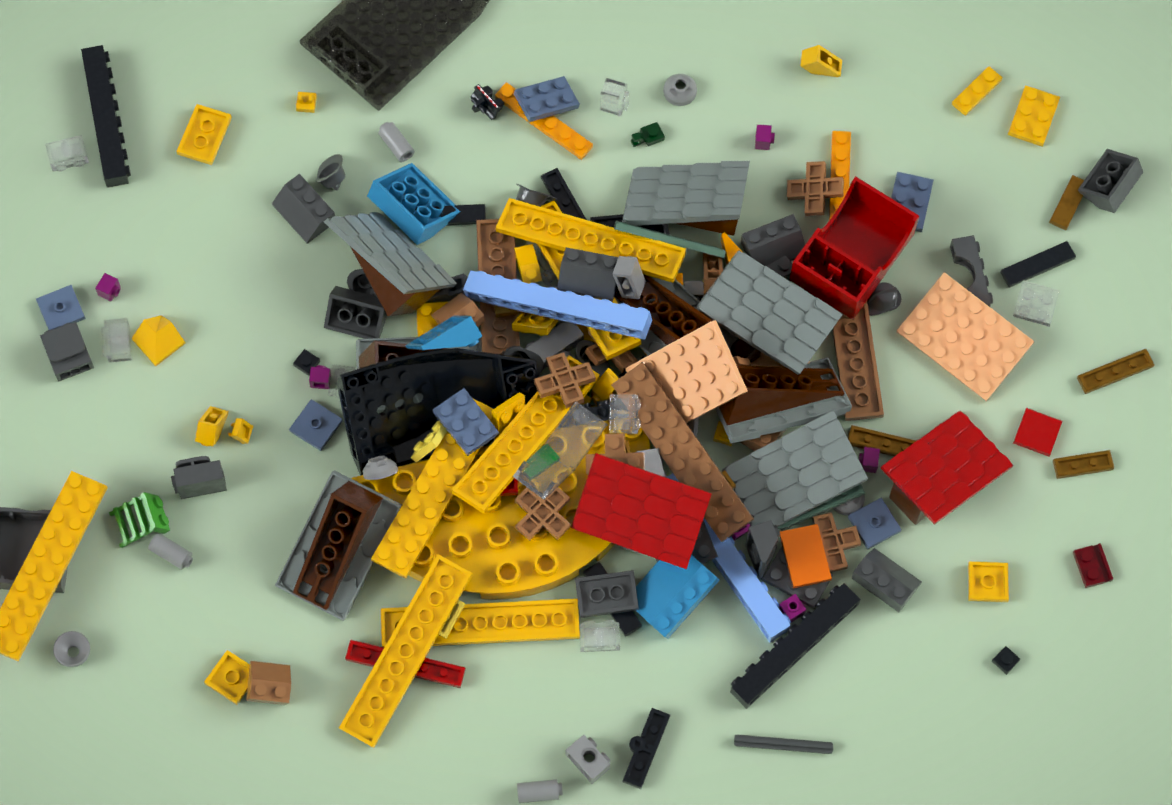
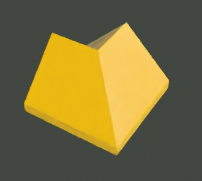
M162 315L144 319L132 337L135 344L155 366L185 344L184 339L172 322Z

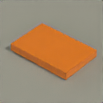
M818 524L779 532L793 589L832 580Z

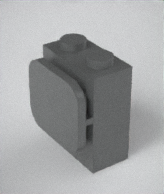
M76 322L66 323L61 327L48 330L40 335L58 382L94 368Z
M199 456L176 462V468L173 469L174 476H171V481L175 494L179 493L181 499L227 491L220 460L211 462L208 456Z

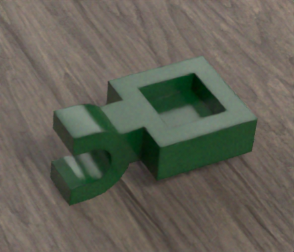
M658 122L640 128V132L632 134L633 139H631L633 147L646 142L647 146H651L664 141L665 136Z

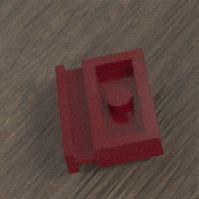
M1101 543L1073 551L1085 589L1113 581V576Z

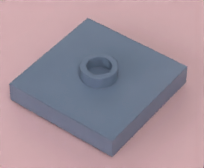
M72 285L36 298L48 330L56 329L66 323H77L86 319Z
M311 399L289 428V432L322 451L343 422V419Z
M882 497L848 515V519L853 526H856L858 535L867 550L900 533L902 530Z

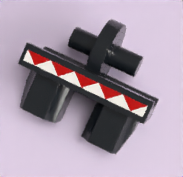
M479 84L474 87L475 91L470 97L474 103L472 110L475 113L479 111L483 114L485 113L491 120L495 119L497 113L502 110L504 102L500 98L495 100L491 98L493 91L488 85L481 87Z

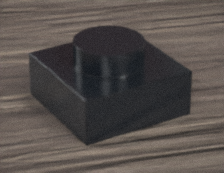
M304 349L293 365L310 376L311 367H316L320 363V359Z
M1005 646L992 662L1007 675L1020 661V658Z

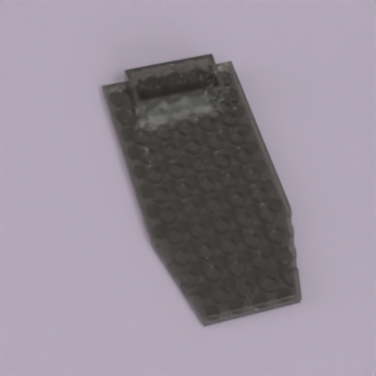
M343 0L300 40V44L375 109L380 111L482 14L490 0Z

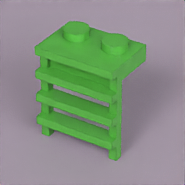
M143 492L141 496L134 497L128 503L124 502L122 506L115 507L113 511L109 512L110 516L115 515L123 538V542L119 544L120 548L133 543L153 531L162 534L170 531L169 520L163 510V501L158 495ZM133 505H134V508H135V511H136V514H137V517H138V520H139V523H140V526H141V529H142V532H141V533H139V530H138V527H137V524H136V521H135V518H134V515H133V512H132V509H131V506H133ZM123 510L125 511L133 537L131 538L129 536L122 515Z

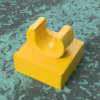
M298 92L296 111L315 113L316 93Z
M236 418L235 423H231L233 431L228 433V435L242 444H248L253 426L242 418Z
M719 421L713 441L732 446L723 424Z

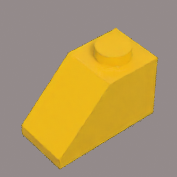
M817 45L802 50L800 66L811 74L840 77L842 60L822 46Z
M533 244L515 247L514 251L521 281L529 284L542 281Z
M610 368L603 373L592 388L591 398L595 404H597V401L604 399L612 402L619 397L612 384L620 378Z
M210 406L198 421L195 442L201 443L203 446L213 447L220 438L228 411Z

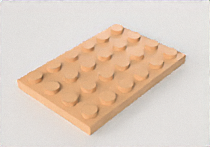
M945 272L897 329V333L986 402L1034 344L1031 338Z
M716 320L705 324L625 368L628 373L641 362H644L686 423L748 392Z

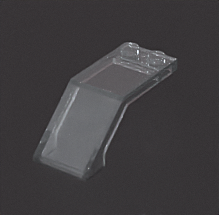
M575 401L545 444L527 461H523L513 477L545 500L574 472L608 424Z

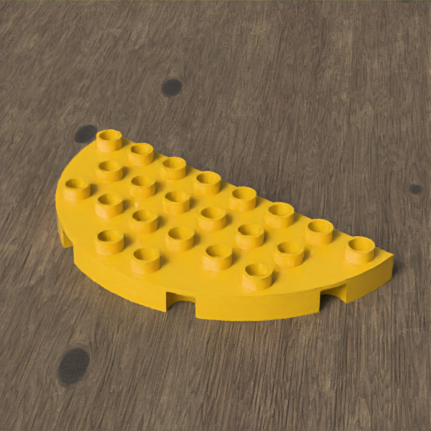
M631 412L621 414L612 420L557 429L541 448L549 444L560 457V461L530 482L519 472L518 495L529 486L543 498L555 485L558 486L570 497V501L558 513L572 525L588 476L586 474V454H605V434H625V440L629 442L631 453L650 449L649 438ZM489 446L481 448L472 466L475 464L478 458H480L481 455L488 449ZM428 460L399 466L396 474L383 479L366 480L363 478V475L352 477L351 479L403 505ZM454 495L408 575L422 582L439 554L473 573L464 589L465 592L480 593L481 599H514L548 591L579 576V569L594 559L597 562L601 560L615 544L572 529L571 527L558 540L546 529L542 528L529 541L515 528L528 514L515 503L517 496H499L483 514Z

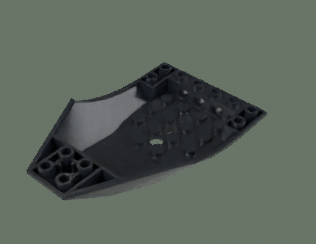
M453 348L396 357L341 374L337 388L351 455L360 476L363 475V469L368 460L377 456H385L387 459L393 460L397 467L414 463L415 461L411 459L415 452L413 450L414 446L419 441L424 442L426 436L433 432L432 427L439 421L433 413V409L463 388L466 389L473 399L493 409L519 392L525 395V404H527L538 391L534 383V379L539 378L536 360ZM418 393L422 394V401L414 403L413 397ZM403 399V404L400 407H395V403ZM381 405H385V410L382 413H377V409ZM433 449L419 461L430 459L435 449Z

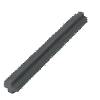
M735 735L734 746L822 754H832L833 752L832 742Z

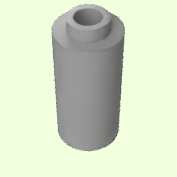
M386 122L380 126L378 134L400 162L410 159L415 151L393 122Z
M157 533L149 544L148 549L181 570L188 568L193 561L191 552L160 533Z
M557 779L517 783L519 803L559 800V795H563L562 783H558Z

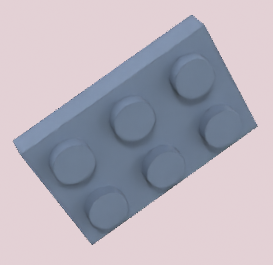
M565 76L515 89L514 96L529 122L575 110L580 105Z
M897 172L891 198L919 215L915 231L922 232L934 180Z
M465 388L433 409L435 416L467 456L499 435V431Z

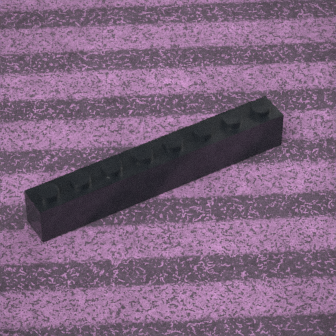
M103 45L83 48L81 52L105 184L107 188L129 184L128 177L131 176L129 165L125 164V160H128L126 149L122 147V144L125 143L124 134L119 131V127H122L120 116L116 114V111H119L118 101L113 98V95L116 94L114 83L111 84L110 81L113 78L112 68H108L107 62H110L109 52L104 50Z
M845 583L840 587L836 585L829 592L830 596L826 600L822 598L815 605L816 609L812 613L808 611L801 618L803 621L798 626L794 624L787 631L789 634L784 639L780 637L773 644L774 648L770 652L766 650L759 657L760 661L756 665L752 663L745 670L746 674L742 678L738 676L733 680L730 693L746 709L859 605L861 599Z

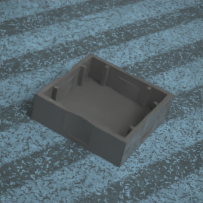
M0 507V589L10 590L51 510L28 511L20 508ZM67 568L55 593L65 592Z

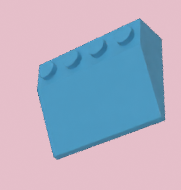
M413 163L374 180L367 195L416 245L433 237L460 213L454 206L455 204ZM444 206H453L456 211L448 215L439 217Z
M454 315L405 346L407 349L418 350L472 347L479 342L478 339L482 337V334L471 316Z
M691 555L687 569L659 560L636 586L639 610L636 611L659 633L669 639L720 579L693 555Z

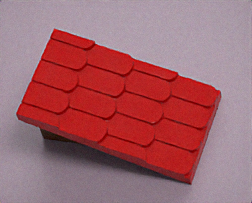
M959 411L908 448L898 453L882 465L881 469L894 482L889 498L915 525L926 516L935 525L1010 470L1013 464L970 421L967 415Z
M595 453L571 528L687 569L712 493Z

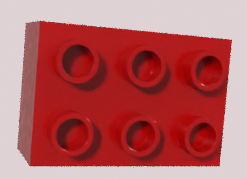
M855 176L832 218L822 229L817 228L793 261L789 280L854 320L914 236L919 215Z

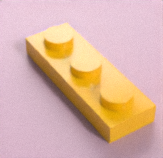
M988 66L952 101V105L966 116L1002 81L1003 77Z

